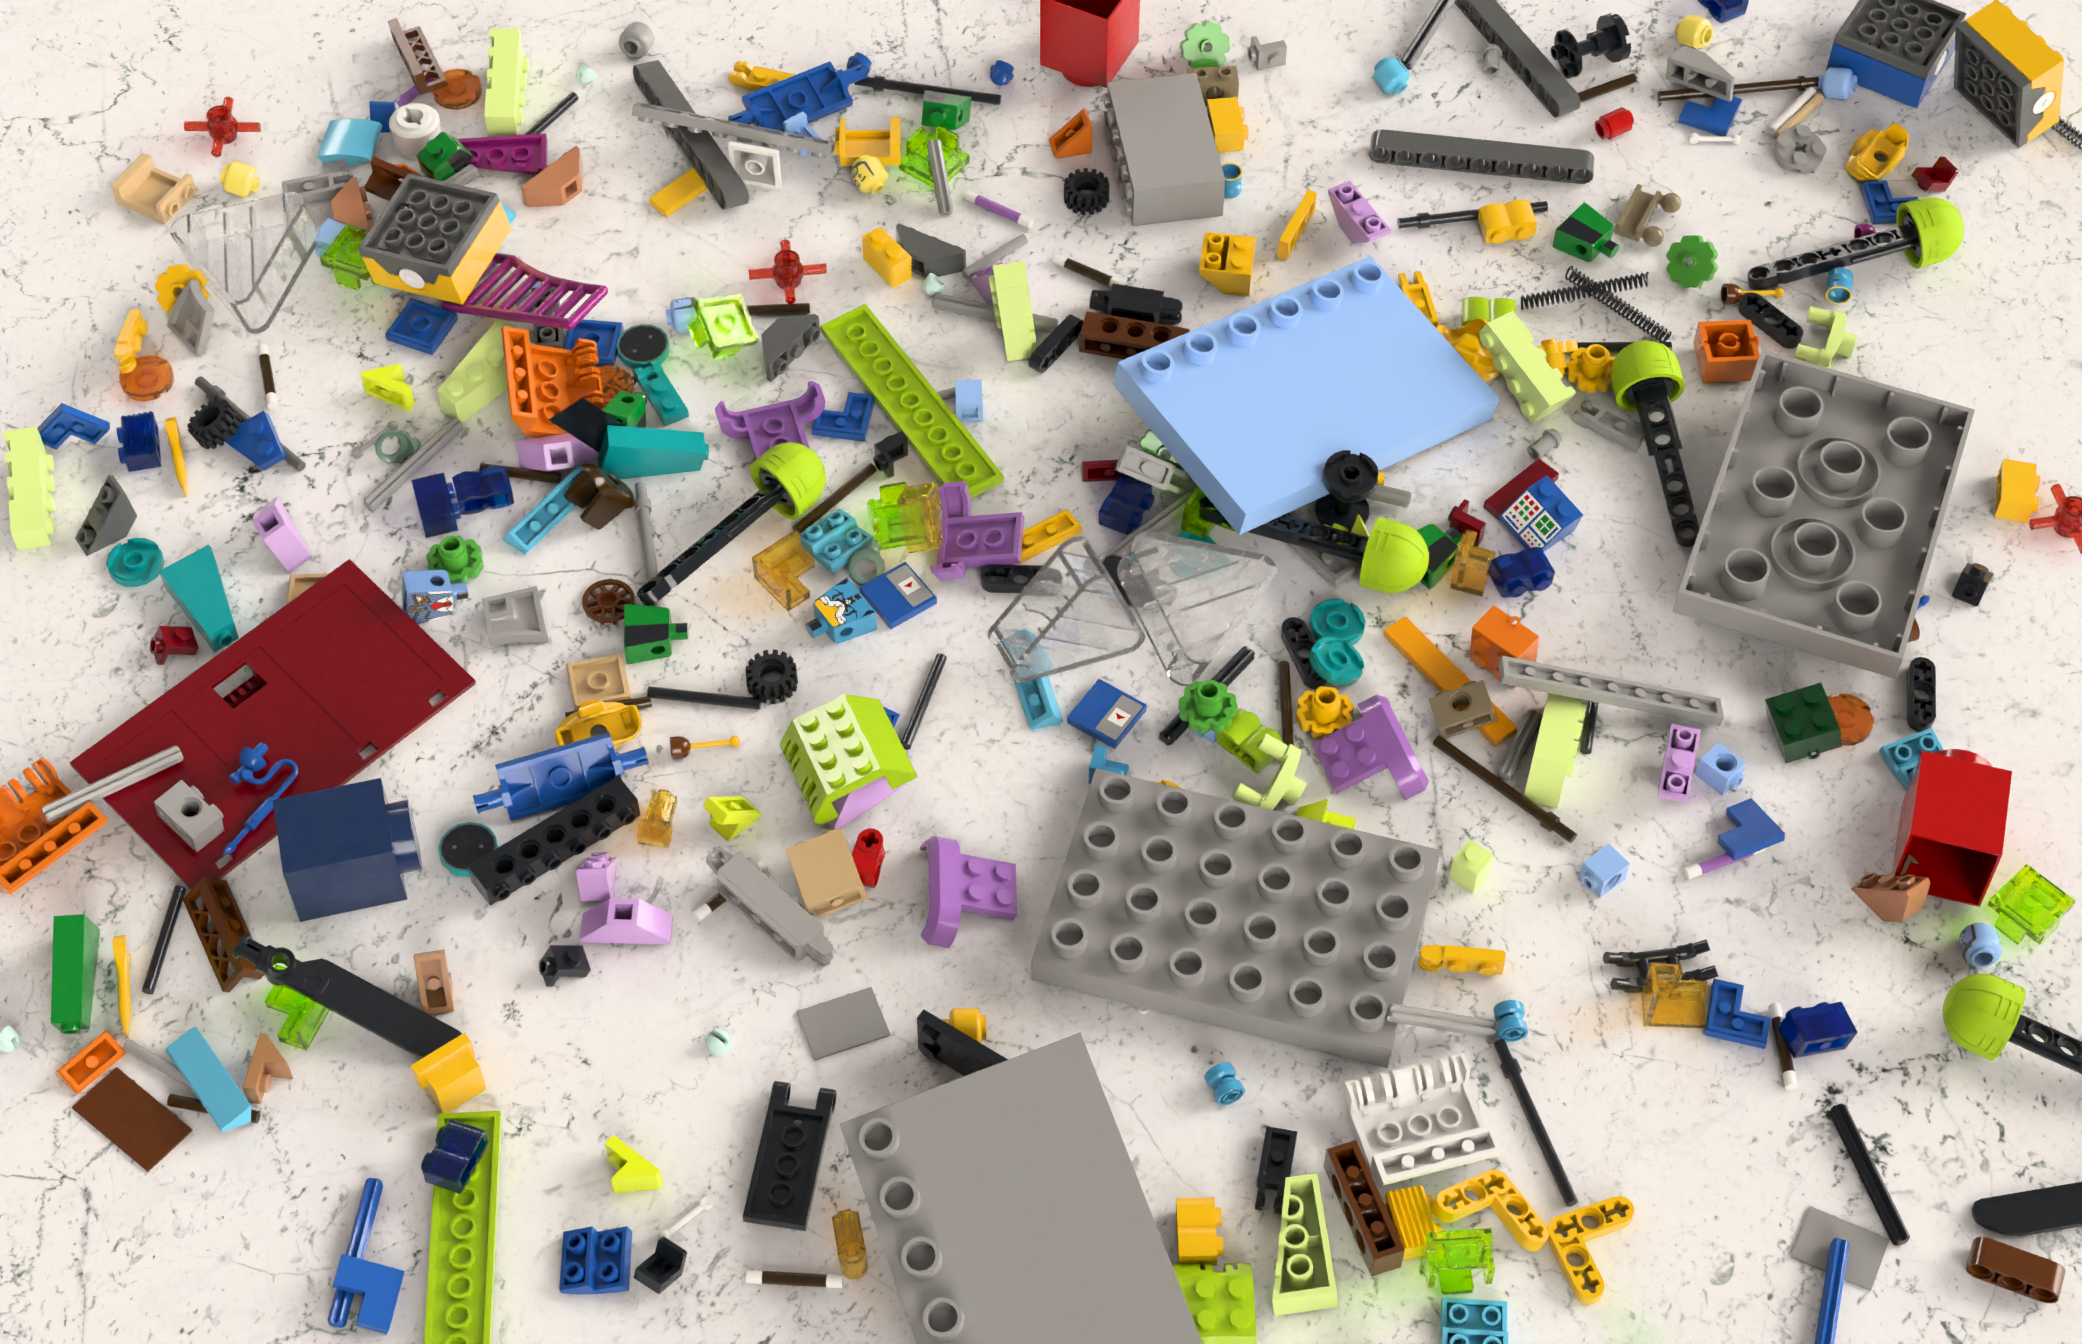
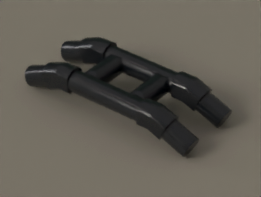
M1707 939L1693 944L1691 942L1675 948L1635 953L1633 951L1605 952L1603 955V962L1605 964H1614L1620 967L1638 966L1641 977L1612 978L1610 982L1612 990H1621L1627 993H1640L1644 990L1684 985L1694 986L1719 976L1715 965L1685 973L1681 969L1679 960H1687L1696 957L1698 954L1711 951ZM1667 961L1670 975L1653 977L1649 963Z

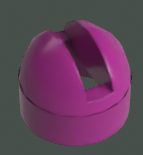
M1857 224L1854 229V238L1874 234L1876 230L1870 224Z

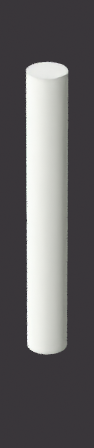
M1809 87L1767 128V132L1770 135H1774L1816 95V90L1813 87Z

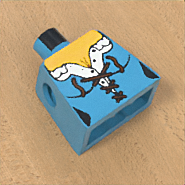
M848 577L814 601L815 619L805 624L807 632L812 638H816L826 632L836 644L877 629L875 610Z

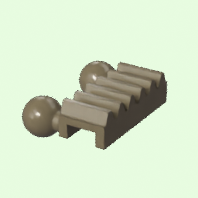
M1637 184L1616 223L1614 232L1638 242L1640 238H1643L1648 246L1655 247L1660 245L1664 239L1663 231L1659 227L1651 226L1646 228L1655 212V208L1657 209L1659 204L1665 212L1675 213L1681 207V199L1675 193L1662 195L1660 191H1656L1655 195L1643 192L1641 191L1642 185Z

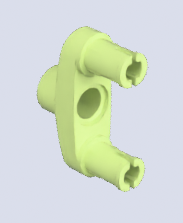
M1810 306L1806 322L1829 328L1830 335L1826 347L1822 348V350L1799 343L1794 359L1831 368L1837 355L1851 358L1857 335L1845 332L1846 313L1837 310L1832 312Z
M1266 733L1257 749L1279 760L1280 764L1266 793L1261 795L1240 782L1231 798L1240 803L1273 810L1281 799L1291 805H1295L1306 786V782L1294 776L1300 760L1301 749L1292 744L1286 745Z

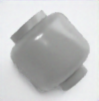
M631 23L621 33L619 46L628 57L639 59L644 57L654 45V33L644 23Z

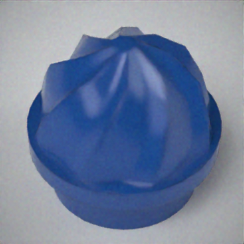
M856 52L854 56L849 57L846 68L849 69L862 63L864 65L862 69L865 68L868 74L872 62L865 55Z
M997 60L995 65H992L990 68L992 82L998 86L1007 85L1014 77V67L1007 62Z

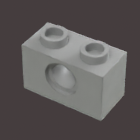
M180 780L155 800L154 805L157 815L191 848L199 852L225 831L222 822L224 816L218 807L214 804L209 806L203 800L202 793L194 785L189 787L183 780ZM190 812H197V814L192 817L186 816Z

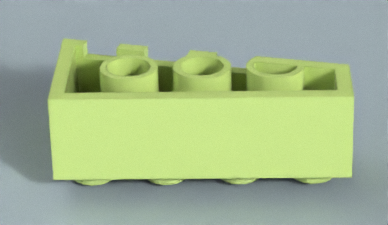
M520 28L490 29L489 37L492 47L488 49L490 69H487L488 89H486L484 112L487 134L518 135V127L523 124V111L521 107H525V93L523 89H527V75L525 72H529V58L524 57Z
M1025 261L993 265L994 276H989L997 329H1002L1007 362L1029 359L1037 348Z
M1514 311L1488 322L1478 332L1482 345L1488 349L1493 358L1494 366L1502 373L1507 382L1508 390L1516 397L1522 414L1528 418L1531 424L1558 411L1576 394L1571 386L1566 388L1560 379H1562L1563 375L1558 368L1552 369L1546 362L1547 354L1544 350L1532 344L1533 336Z
M497 319L438 388L437 394L441 412L449 418L456 417L463 423L507 390L501 328L503 326H511L503 320Z
M37 427L3 431L4 441L9 448V452H5V462L8 464L10 477H7V487L11 499L8 500L10 531L18 550L51 545V534L56 531L54 519L51 517V513L55 512V503L53 496H51V491H55L53 476L50 475V471L55 469L52 454H47Z
M1548 693L1524 793L1525 797L1536 804L1558 808L1565 776L1571 777L1575 760L1569 758H1575L1579 741L1574 739L1579 740L1583 723L1578 721L1583 722L1587 705L1582 704L1583 699Z
M1318 1174L1286 1177L1281 1215L1282 1222L1278 1242V1258L1275 1269V1285L1272 1297L1274 1315L1279 1316L1339 1307Z

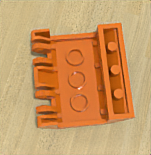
M507 326L501 328L510 418L527 437L538 438L567 434L568 432L549 421V419L582 397L602 409L604 401L600 370L594 366L599 362L595 341L579 338L572 350L530 344L529 330Z
M44 757L31 764L38 776L30 767L22 771L24 777L30 782L35 791L28 795L22 788V785L12 778L7 783L19 799L18 801L6 785L0 787V893L11 895L109 822L107 817L90 801L78 810L48 822L42 813V807L72 792L59 780L54 767Z

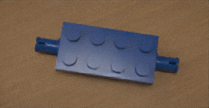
M829 61L742 96V103L746 110L728 116V120L749 125L754 124L755 126L784 132L783 122L792 116L804 112L807 115V122L811 123L853 106V99L849 94L848 87L852 83L866 79L868 77L865 68L862 69L864 67L862 63L844 71L842 69L837 70Z
M608 732L496 764L495 767L500 782L498 789L473 795L478 814L504 806V808H507L510 820H515L574 803L617 776L621 778L625 770L649 765L644 746L621 754L618 751L615 752L610 733Z

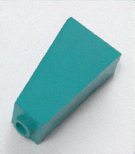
M607 425L597 460L598 468L611 473L618 479L700 471L703 461L708 459L709 445L705 444L704 432Z
M209 544L159 571L166 590L214 652L229 646L232 642L239 639L219 569Z

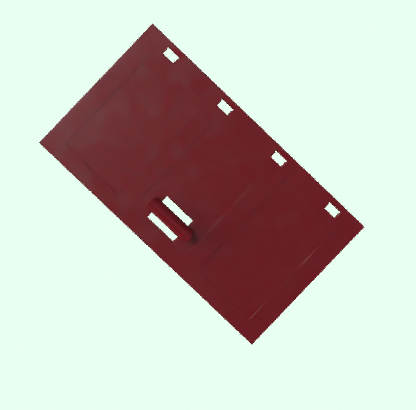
M348 559L69 763L90 785L172 746L179 747L183 755V761L102 799L191 890L203 876L222 879L278 836L273 808L254 831L250 830L237 844V848L229 854L233 858L220 869L215 864L225 856L222 854L224 848L244 829V823L267 797H272L292 774V768L289 765H282L262 785L245 782L242 780V777L238 785L234 784L229 779V776L232 773H236L241 767L239 754L243 747L254 749L259 742H262L269 749L262 757L266 762V766L258 772H253L255 779H262L279 760L289 759L295 762L298 767V775L278 799L343 786L476 684V680L360 568ZM247 665L252 670L253 676L222 698L213 689ZM440 692L444 698L432 706L429 700ZM370 745L376 749L365 759H362L359 755L360 752ZM180 780H183L189 787L194 785L202 793L203 800L209 806L214 804L218 807L224 816L222 822L225 831L199 852L191 848L157 815L154 805L155 800ZM190 812L186 816L192 817L196 815L197 812Z

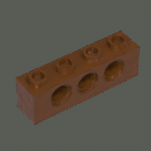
M1087 311L1080 332L1079 352L1124 360L1190 332V329Z
M1354 1140L1326 1149L1325 1171L1371 1277L1400 1268L1405 1250L1357 1141Z

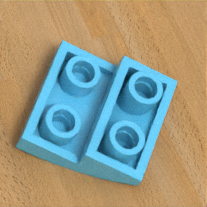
M338 119L330 121L317 157L322 163L344 159L348 166L370 162L382 129V124L365 119Z
M841 509L829 513L827 517L809 526L804 532L796 536L797 541L803 548L832 573L847 565L851 560V556L856 551L866 548L872 540H875L874 536L857 526L854 517Z
M1930 728L1882 746L1879 752L1895 778L1907 791L1921 752L1935 753L1944 749L1935 732Z
M1442 1297L1441 1344H1508L1507 1302Z

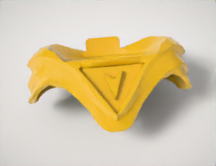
M1897 123L1891 124L1885 131L1879 130L1877 132L1874 129H1870L1853 143L1848 152L1850 157L1845 164V169L1850 175L1861 182L1881 179L1892 172L1896 165L1905 157L1904 153L1908 149L1909 142L1908 131ZM1874 154H1883L1886 157L1887 161H1877L1874 157Z
M1475 318L1467 325L1458 329H1450L1443 325H1438L1436 329L1484 382L1490 381L1501 374L1494 366L1493 358L1488 349L1482 345L1480 335L1478 334L1488 323L1486 320Z
M592 699L581 703L577 712L563 719L555 731V741L558 746L587 739L591 737L590 731L593 726L603 725L607 733H610L614 750H616L622 744L637 736L642 725L641 716L635 705H624L618 702L605 703Z

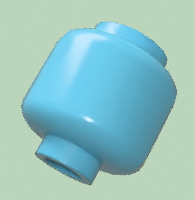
M1385 57L1375 65L1373 78L1386 94L1393 92L1399 94L1407 88L1410 73L1397 57Z

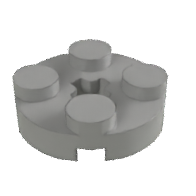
M1806 125L1783 130L1778 135L1774 144V156L1778 163L1790 171L1793 168L1801 170L1800 173H1810L1816 170L1827 150L1821 139L1811 132L1810 128ZM1795 148H1800L1803 150V152L1796 151Z

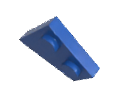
M264 410L241 423L240 428H235L238 432L235 435H230L232 439L224 441L263 470L287 458L271 418Z

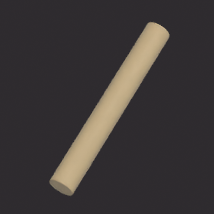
M1820 93L1816 94L1774 134L1775 139L1783 130L1797 127L1824 101V96Z

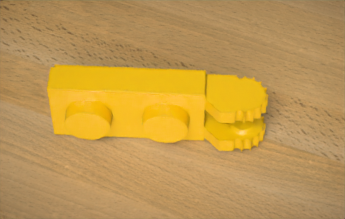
M738 61L734 64V71L729 74L728 79L735 86L738 85L747 90L757 91L792 77L795 74L758 66L753 67L749 62Z
M1420 271L1414 272L1413 281L1415 284L1409 285L1405 273H1399V288L1436 328L1439 323L1428 285L1424 282L1422 273Z
M131 309L114 349V357L119 360L118 370L122 373H129L135 369L134 367L137 365L135 357L141 350L144 336L148 334V323L143 319L141 309Z
M1429 944L1420 949L1418 966H1420V969L1426 970V972L1427 970L1437 972L1441 968H1446L1454 973L1474 971L1485 976H1494L1503 973L1506 952L1503 950L1452 945L1430 946Z

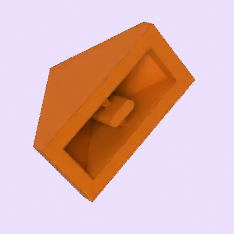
M1083 108L1049 138L1055 158L1059 159L1092 153V125L1086 109Z

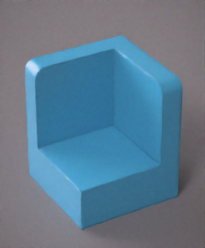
M1096 744L1089 765L1088 784H1091L1096 768L1127 776L1129 765L1107 760V746Z

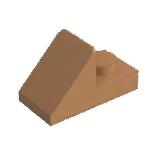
M445 949L414 954L413 958L422 1011L429 1015L454 1011L451 973L448 972Z
M263 1033L259 1035L243 1085L248 1102L261 1104L264 1093L269 1092L271 1077L293 1079L287 1062L269 1037Z

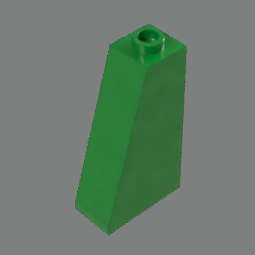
M85 914L54 916L51 1024L61 1031L62 1034L80 1033V1029H90L100 929Z

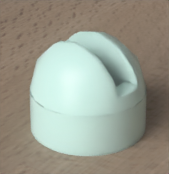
M584 62L576 71L577 79L581 80L583 84L593 82L598 76Z
M929 273L923 282V290L930 296L941 293L946 287L945 283L933 273Z
M10 1025L6 1026L0 1033V1051L11 1052L14 1050V1046L19 1045V1034Z
M713 1029L706 1038L708 1051L715 1056H722L728 1053L731 1049L730 1035L724 1029ZM716 1037L721 1038L722 1040L725 1041V1043H723L721 1040H719V1039L716 1038Z

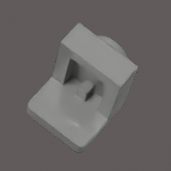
M1256 36L1251 37V44L1247 52L1249 60L1254 62L1257 70L1286 65L1287 45L1284 40L1260 45Z

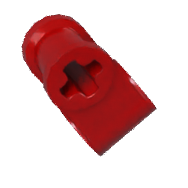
M872 828L865 829L859 833L852 857L863 886L875 888L885 858L882 834Z

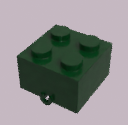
M1822 683L1765 699L1767 718L1785 764L1806 757L1816 759L1820 756V753L1842 747L1841 730Z

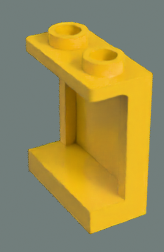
M900 116L890 117V130H847L845 118H840V127H835V156H840V166H852L855 160L864 155L877 157L882 165H901Z

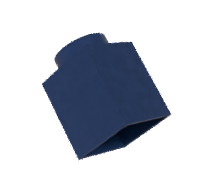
M381 778L273 800L283 876L300 922L407 900L403 873L423 869L416 827L409 800L388 803Z

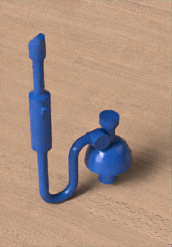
M259 742L254 749L243 747L239 754L241 767L236 773H232L229 779L236 785L241 781V777L245 782L262 785L282 765H289L292 768V774L274 795L267 797L244 823V829L224 848L223 855L232 853L243 837L250 830L254 831L274 808L273 800L278 799L298 775V767L295 762L283 759L279 760L262 779H255L253 772H258L266 766V762L262 757L269 749L262 742Z

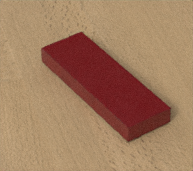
M1538 458L1484 501L1483 508L1499 519L1500 515L1527 488L1545 476H1548L1555 482L1558 480L1559 473Z

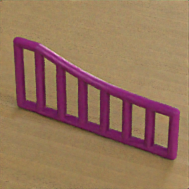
M496 253L478 282L497 263L501 265L468 296L464 304L461 305L444 300L441 308L455 313L571 330L608 294V288L604 285L555 277L533 268L514 255ZM513 267L516 268L480 305H475ZM524 275L528 276L497 308H493ZM538 281L541 282L514 311L510 310ZM552 287H556L532 313H527ZM569 291H573L550 316L546 315ZM586 294H591L569 318H563Z

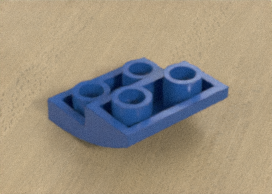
M592 1226L564 1231L559 1291L564 1294H606L629 1291L632 1231L627 1226L604 1231H597Z

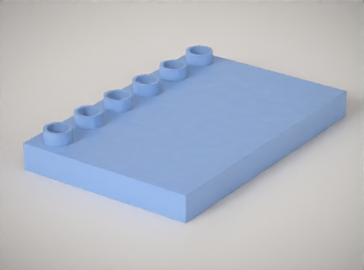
M1371 256L1119 361L1112 383L1239 535L1330 494L1323 484L1322 473L1327 459L1334 453L1351 450L1350 454L1359 455L1361 452L1369 456L1377 465L1378 471L1491 420L1500 400L1494 391Z

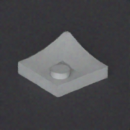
M197 279L190 280L180 293L171 311L167 327L196 355L206 353L215 309L204 297Z
M537 586L482 599L490 646L515 642L549 643Z

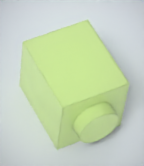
M1469 839L1453 858L1449 878L1474 894L1490 875L1494 854Z

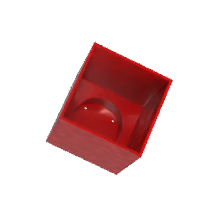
M1040 0V65L1061 72L1073 84L1084 87L1101 86L1107 88V84L1113 80L1139 42L1140 0Z
M1947 749L1935 753L1922 751L1901 806L1892 873L1896 876L1914 875V877H1928L1930 886L1927 895L1980 907L2003 854L2012 771L1993 767L1981 755L1967 750ZM1908 853L1917 859L1919 864L1910 862L1906 873L1900 875L1904 866L1903 862Z

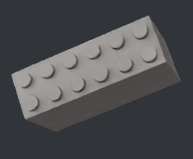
M1197 73L1109 82L1107 84V93L1103 94L1104 107L1107 109V111L1103 112V123L1105 127H1109L1107 129V139L1109 144H1113L1111 148L1112 160L1118 164L1116 165L1117 180H1122V183H1120L1121 197L1126 198L1124 203L1125 214L1131 217L1132 225L1140 226L1223 216L1225 177Z

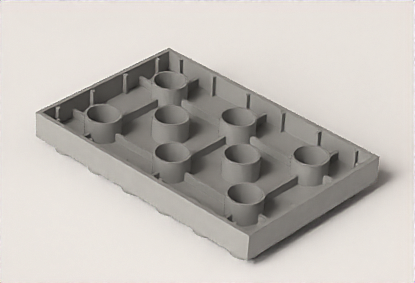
M1096 768L1031 960V980L1388 1068L1399 1023L1386 1020L1387 1006L1391 1003L1404 1004L1441 850Z

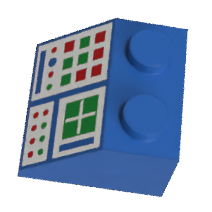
M1545 476L1527 488L1500 515L1499 519L1532 556L1536 558L1574 532L1583 514L1548 476Z

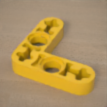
M1488 1170L1438 1193L1431 1206L1434 1216L1446 1223L1455 1222L1490 1206L1517 1242L1528 1251H1539L1549 1237L1547 1226L1510 1179L1499 1170ZM1489 1184H1490L1491 1186H1493V1187H1490V1188L1488 1189V1191H1486V1188H1487V1186H1488ZM1464 1191L1474 1193L1478 1201L1468 1199ZM1456 1201L1455 1206L1452 1208L1450 1205ZM1512 1205L1516 1207L1521 1215L1510 1213L1506 1206Z
M1611 1197L1556 1216L1548 1224L1549 1237L1547 1241L1574 1296L1583 1304L1591 1305L1597 1303L1601 1299L1605 1287L1603 1278L1584 1242L1629 1226L1634 1215V1206L1625 1197ZM1617 1207L1619 1211H1625L1624 1217L1621 1218L1619 1214L1612 1215L1614 1208ZM1585 1216H1592L1598 1221L1599 1226L1595 1229L1586 1228L1582 1224L1581 1219ZM1559 1227L1561 1231L1568 1230L1566 1237L1563 1238L1561 1234H1555L1556 1228ZM1572 1253L1578 1254L1583 1258L1584 1263L1578 1267L1572 1266L1567 1262L1566 1256ZM1587 1272L1585 1276L1587 1284L1590 1287L1595 1286L1594 1293H1591L1588 1289L1583 1290L1585 1281L1582 1275Z

